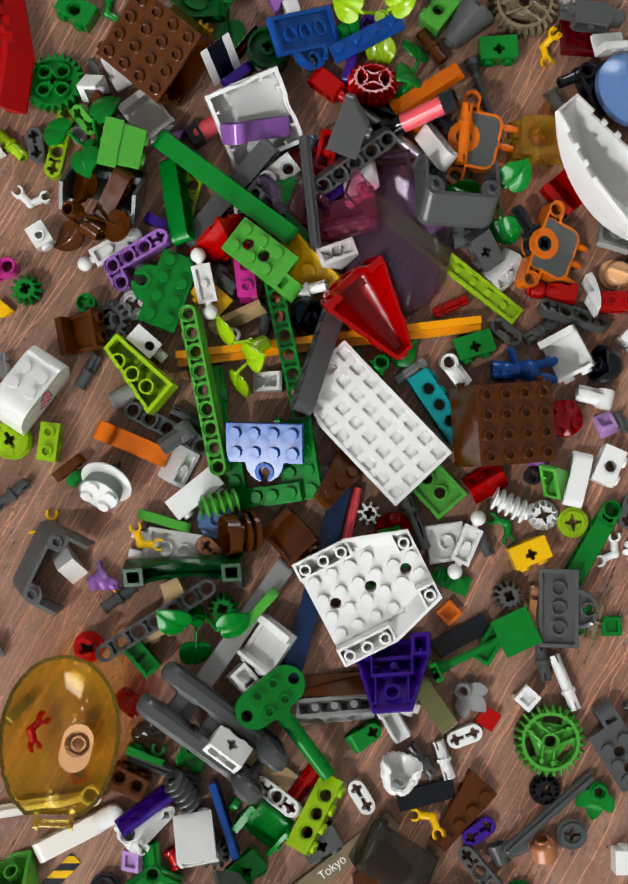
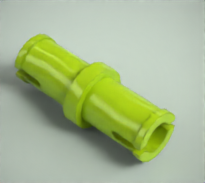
M0 128V143L4 146V149L7 152H11L20 162H24L29 156L28 152L18 144L15 138H11Z

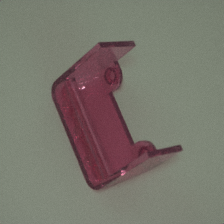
M356 167L352 168L344 191V195L347 198L331 202L325 195L316 194L322 242H332L374 232L378 229L380 219L375 189ZM295 184L287 210L308 230L304 189L299 184Z

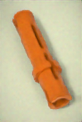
M462 102L461 117L458 120V157L455 163L468 164L471 127L474 125V121H472L474 103Z

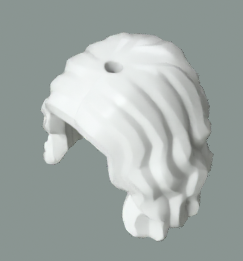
M392 750L383 755L380 763V777L382 778L385 790L391 795H398L400 797L409 794L422 776V762L418 761V758L412 754H406L401 751L396 752Z

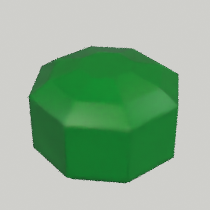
M75 470L67 478L66 483L71 487L81 484L83 481L81 470Z

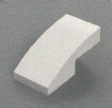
M591 272L584 276L581 285L587 293L584 303L594 318L598 315L601 308V294L598 283Z

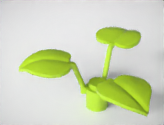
M332 0L337 17L340 21L347 24L356 22L360 14L374 15L376 22L391 14L395 18L401 19L411 13L417 1L385 0L389 8L384 7L378 11L361 10L365 3L364 0ZM389 37L365 49L366 55L372 63L378 61L379 64L385 63L386 67H388L395 57L396 43Z
M218 313L216 314V328L223 342L228 346L242 344L241 349L247 361L236 372L230 369L228 376L233 388L241 396L247 398L249 397V387L244 378L240 376V373L247 365L255 373L262 370L266 354L262 352L271 347L270 342L263 334L255 339L250 337L244 340H236L233 330Z

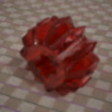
M124 686L113 698L115 704L128 717L136 719L140 716L136 710V702L141 696L132 688Z

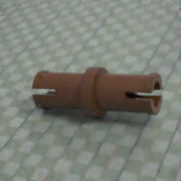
M426 28L421 29L416 37L424 45L425 51L432 55L438 65H442L447 61L448 56L439 47V42L434 40L427 32Z

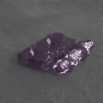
M265 173L259 175L258 178L262 190L267 197L270 207L279 214L286 213L287 207L281 201L280 193H282L279 182L274 181L273 177H269Z

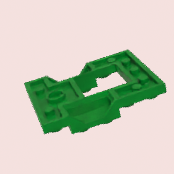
M312 419L292 422L304 423V463H285V469L281 474L282 483L248 488L244 462H231V470L228 474H225L228 494L230 495L231 488L235 489L240 509L314 499L313 496L322 481Z

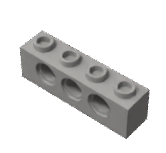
M366 694L299 699L295 703L296 719L300 725L374 719L375 716L372 713Z

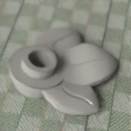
M461 681L457 683L454 687V694L457 698L455 707L458 713L463 718H467L471 710L486 712L487 705L483 696L489 691L488 688L480 682L470 684L469 682ZM462 687H465L467 689V694L464 695L461 693L460 690Z

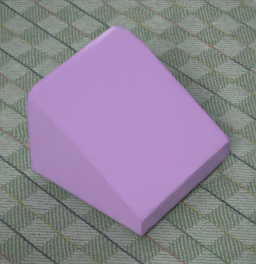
M610 411L592 417L601 439L618 432V423Z

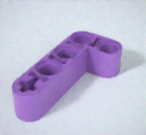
M290 116L220 124L222 144L242 145L251 141L261 140L264 137L273 139L291 136Z
M155 229L104 261V270L114 289L123 292L132 290L131 280H134L130 270L161 253L164 248L167 249L173 245L168 230ZM149 243V250L145 252V245ZM133 253V259L130 261L129 255ZM115 262H117L118 264L116 270L113 269V265ZM125 278L126 285L122 287L121 283L122 280Z

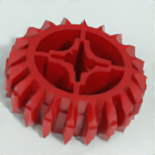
M369 61L366 64L362 62L361 66L356 65L354 69H351V74L347 78L348 92L356 95L361 106L365 104L367 108L374 106L375 109L377 105L383 107L385 103L389 104L394 99L398 91L396 72L392 71L391 66L386 67L385 63L379 64L378 61L376 63Z

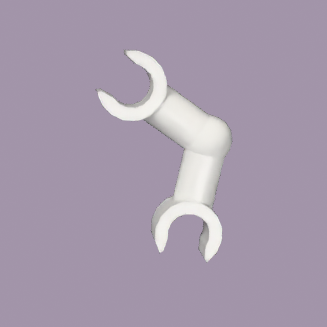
M17 185L21 190L19 195L11 191L12 195L16 199H20L29 209L42 203L48 205L52 202L51 199L43 200V197L49 194L48 191H42L38 197L30 199L19 185Z
M619 532L616 533L617 538L615 540L611 539V534L609 535L610 552L598 555L602 562L596 567H603L607 561L619 556L618 541L621 539Z

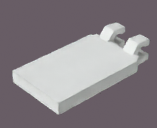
M149 526V528H146V531L141 530L143 540L154 541L158 538L162 539L163 541L155 543V547L163 550L130 548L128 557L156 558L201 555L197 551L195 543L199 537L206 535ZM204 541L201 542V544H202V548H201V549H203L204 546H205V542H204Z

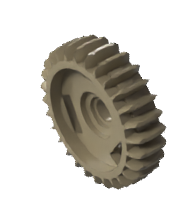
M488 0L490 3L488 10H491L490 12L494 17L492 24L498 22L497 30L501 27L503 28L502 34L508 31L510 32L509 35L517 34L518 39L520 35H523L524 40H526L528 34L531 38H534L535 33L539 36L542 30L546 31L548 26L552 24L556 16L559 0H545L546 5L543 6L540 0H529V5L522 6L519 0ZM512 20H518V21H524V22H530V23H529V24H519V23L513 22Z

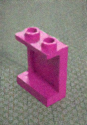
M234 259L237 296L240 298V305L242 306L259 299L257 277Z

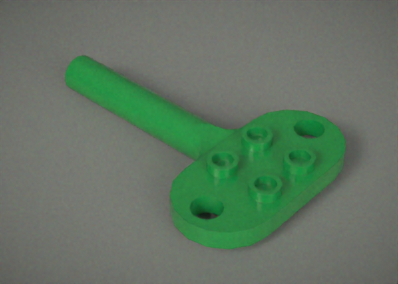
M288 664L279 665L270 670L237 698L234 706L236 719L244 728L250 730H260L272 721H278L321 780L324 781L331 777L335 770L291 712V706L304 693L305 678L296 667ZM291 673L298 675V681L294 684L288 681ZM245 710L251 711L252 714L251 719L248 721L241 719V714Z

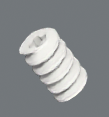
M500 486L494 492L490 502L491 510L497 506V513L504 510L505 517L511 513V520L517 516L518 523L528 519L534 506L533 503L527 506V500L521 501L520 496L514 498V494L511 492L507 495L506 489L500 491Z

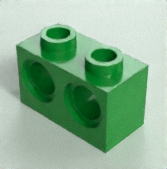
M143 641L124 652L146 679L163 665Z

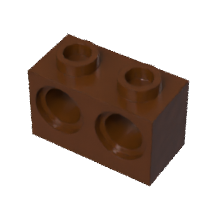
M118 760L105 786L140 803L152 776L144 769L140 768L138 770L132 767V764L128 761ZM116 772H123L125 779H119ZM134 780H140L143 787H136Z

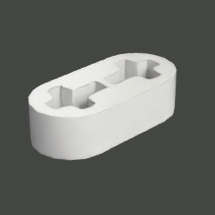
M468 723L450 730L446 735V741L452 748H461L480 740L483 734L482 729L477 723ZM474 727L475 730H478L476 732L475 737H473L471 734L465 735L471 732L470 728ZM453 734H456L457 737L463 735V737L458 739V743L450 741L453 739Z
M359 778L351 779L348 783V792L357 808L364 815L373 813L375 801L366 785ZM353 784H356L357 786L361 785L360 795L357 793L356 790L352 791ZM362 798H364L367 803L371 802L369 809H367L366 807L362 808Z

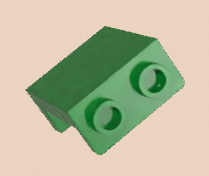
M261 797L257 804L247 805L237 816L231 829L238 833L243 827L268 846L266 855L269 857L273 852L277 853L284 840L287 841L294 821Z

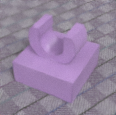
M127 848L122 850L121 870L132 873L142 872L143 856H139L138 853L133 854Z

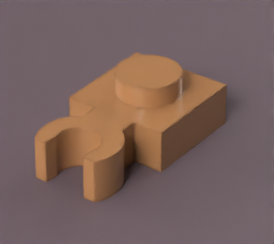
M162 370L174 382L190 379L188 371L174 373L170 370Z
M529 585L528 598H526V602H523L522 607L526 606L532 620H535L537 596L539 593V587L535 585Z

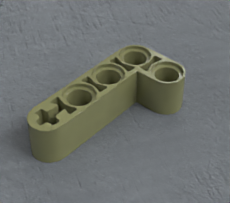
M424 673L417 698L439 731L444 735L459 725V723Z

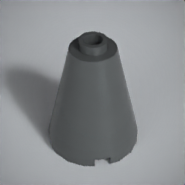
M461 0L442 36L444 39L443 44L450 50L452 48L458 49L493 21L492 13L483 4L480 5L476 2L477 0Z

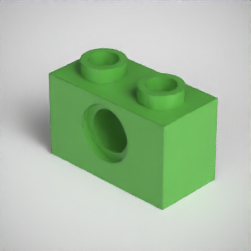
M430 0L431 4L428 8L424 7L418 15L420 18L418 26L422 29L426 28L430 35L437 38L453 17L461 2L460 0ZM439 10L442 14L437 15L433 11Z

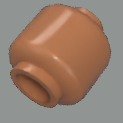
M539 834L531 841L530 849L535 863L549 866L557 859L555 841L551 837Z

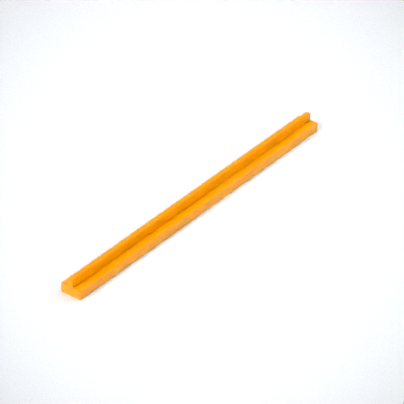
M480 315L407 324L410 339L418 340L481 331L482 320ZM353 330L339 332L334 349L344 340L351 347L371 344ZM313 335L294 337L297 353L308 352ZM284 338V339H280V340H281V341H287V340H289V338ZM276 339L269 340L271 347L262 353H265L266 357L278 356L279 350ZM242 344L208 347L211 364L245 360L246 358L241 349ZM200 348L195 350V356L199 357L201 354ZM286 349L283 355L294 354L291 349ZM186 350L175 351L178 367H188Z

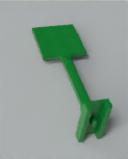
M526 606L490 622L496 634L495 638L447 661L442 660L437 663L434 658L428 661L429 668L436 667L432 669L433 674L438 672L433 675L436 682L444 681L443 673L449 671V668L498 645H501L506 657L510 658L543 642Z

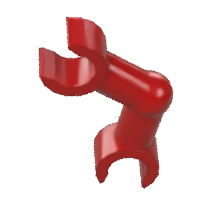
M44 710L40 711L37 714V719L26 728L29 738L27 749L31 753H34V744H37V748L42 750V743L37 740L35 731L42 724H48L51 721L50 717L42 720L43 715L46 714Z

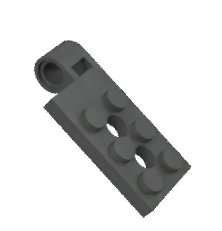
M606 698L591 708L592 713L602 726L586 737L620 790L625 793L628 791V770L624 769L625 763L628 762V728L613 704ZM617 746L623 747L620 754H614V749Z

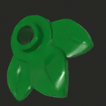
M181 745V750L175 757L178 768L187 765L191 772L200 773L203 770L204 761Z
M601 781L593 782L589 789H585L575 800L577 807H585L586 813L591 820L596 819L603 810L613 813L615 807L614 799L608 794L607 786ZM601 788L600 793L596 794L595 789Z

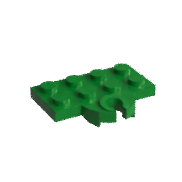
M164 248L157 266L145 265L134 272L136 277L143 276L147 279L144 285H138L136 281L131 280L134 296L143 302L137 321L174 334L180 319L179 310L185 305L193 284L190 266H194L196 263L191 258Z

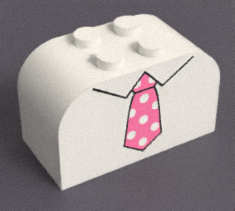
M37 345L30 347L0 383V421L25 436L70 378L69 367Z

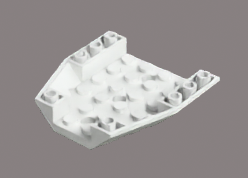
M408 529L344 538L292 564L300 582H303L335 643L336 651L345 668L398 642L442 599ZM408 563L411 565V569L405 573L400 571V566ZM374 581L376 583L375 588L372 590L366 589V582ZM333 598L341 600V604L338 607L330 605V601Z

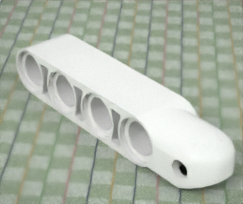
M110 803L37 840L31 846L39 862L43 863L116 825L114 821L124 814L123 809L117 803Z

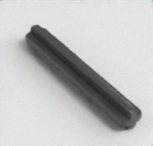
M131 755L128 757L129 763L165 776L173 770L179 769L195 787H199L201 783V776L166 763L159 766Z

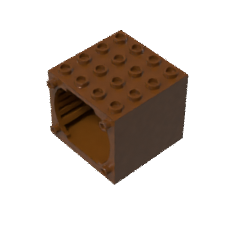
M129 0L105 40L97 44L98 51L96 54L156 103L181 107L206 70L200 52L218 40V38L171 0Z
M535 376L536 381L523 382V379L514 380V383L484 384V380H475V385L465 387V383L456 384L457 388L449 389L455 467H489L557 461L551 380L544 381V376Z

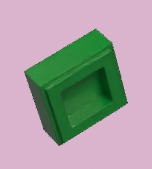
M620 615L602 616V625H600L601 636L622 635Z

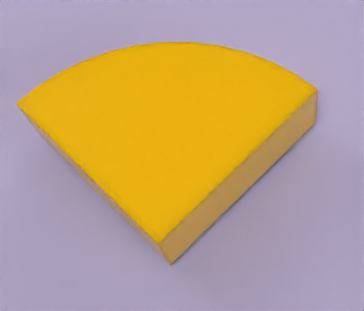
M0 299V318H6L15 313V310Z

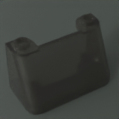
M371 815L348 855L352 864L358 870L381 884H430L439 860L438 851L430 845L421 847L393 830L388 825L389 821L381 815L378 818Z

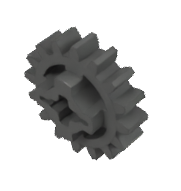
M104 302V305L98 306L103 310L108 342L116 333L124 336L123 334H129L126 329L131 327L128 324L131 317L126 316L129 311L123 309V304Z

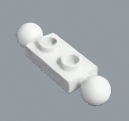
M131 228L129 234L120 242H111L109 240L101 242L88 250L91 255L90 257L83 256L79 258L78 268L86 272L91 270L94 263H96L98 268L102 267L108 257L127 247L130 242L133 243L142 238V232L137 228Z
M197 247L190 254L192 261L196 263V265L190 266L198 304H205L203 316L207 320H213L216 318L218 310L212 302H217L218 299L210 262H203L206 258V253L202 248Z
M482 511L473 512L470 517L472 524L465 523L449 558L455 561L447 569V574L451 579H459L463 573L462 564L468 567L484 532L478 529L486 521V516Z

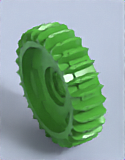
M542 703V709L535 705L536 711L533 712L531 710L528 716L522 713L525 719L524 721L517 720L521 724L520 727L514 726L518 734H513V737L518 740L513 741V745L519 746L515 749V752L520 754L518 756L520 761L524 760L523 765L525 767L529 766L531 772L536 769L538 775L543 771L545 777H548L549 772H551L553 777H556V771L563 775L562 769L564 768L570 772V764L576 767L574 760L581 761L578 753L584 754L580 746H586L580 739L586 737L580 733L584 729L582 726H578L580 724L578 719L574 720L575 715L573 713L569 714L567 708L562 711V706L560 705L555 709L553 703H550L549 708L545 703ZM557 716L562 718L561 724L543 721V717ZM547 736L555 737V743L552 746L545 744ZM530 737L536 753L532 756H529L525 745V738ZM570 744L569 752L558 761L556 758Z

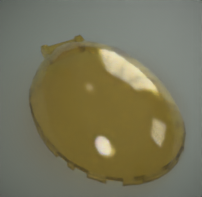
M73 655L51 656L31 666L19 678L11 690L0 720L1 777L12 803L24 815L33 814L32 830H37L39 827L68 828L69 831H73L74 816L83 817L90 809L95 807L111 781L117 762L121 723L119 707L113 688L102 671L93 663ZM44 710L46 714L43 715L42 720L50 717L51 721L48 724H42L35 731L37 740L42 743V750L37 748V744H34V753H31L27 749L29 738L26 728L37 719V714ZM83 724L91 729L94 736L91 757L83 770L70 773L65 771L58 761L62 737L70 726ZM39 815H69V820L39 819Z

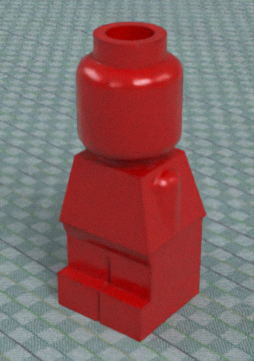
M539 282L535 287L525 289V295H529L530 298L543 299L545 297L574 306L577 299L578 283H571L570 285L548 283L546 286L544 282Z

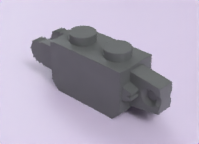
M576 0L574 4H560L557 17L558 19L569 21V27L573 31L599 34L605 33L608 28H620L627 15L626 12L620 9H613V4Z

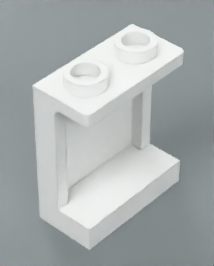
M140 89L120 103L118 107L129 124L147 130L149 135L147 148L150 145L153 146L162 129L172 133L177 126L175 119L171 117L165 107L160 103H156Z
M574 324L537 343L540 350L544 351L546 357L556 356L558 358V363L552 367L558 378V383L564 381L567 384L575 380L574 376L580 372L583 376L593 370L592 366L595 365V362Z
M261 614L257 621L260 624L245 647L237 651L241 661L255 668L254 671L262 677L280 665L297 639L296 635L269 614Z
M200 808L197 809V812L188 814L179 812L177 816H173L176 861L180 869L219 862L213 822L214 813L211 809Z

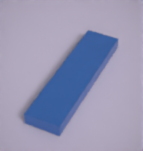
M215 778L210 780L208 786L233 861L239 859L241 851L235 832L231 829L232 823L219 781Z

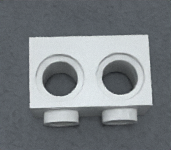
M288 152L266 169L273 172L278 180L294 176L297 183L302 175L301 169ZM291 166L294 168L291 174L284 173L286 167ZM264 176L265 182L263 185L270 182L271 176ZM274 186L269 192L272 197L279 196L277 188Z
M245 662L238 663L225 676L240 694L259 680Z

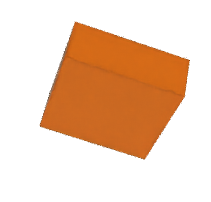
M450 599L435 611L448 626L463 614Z

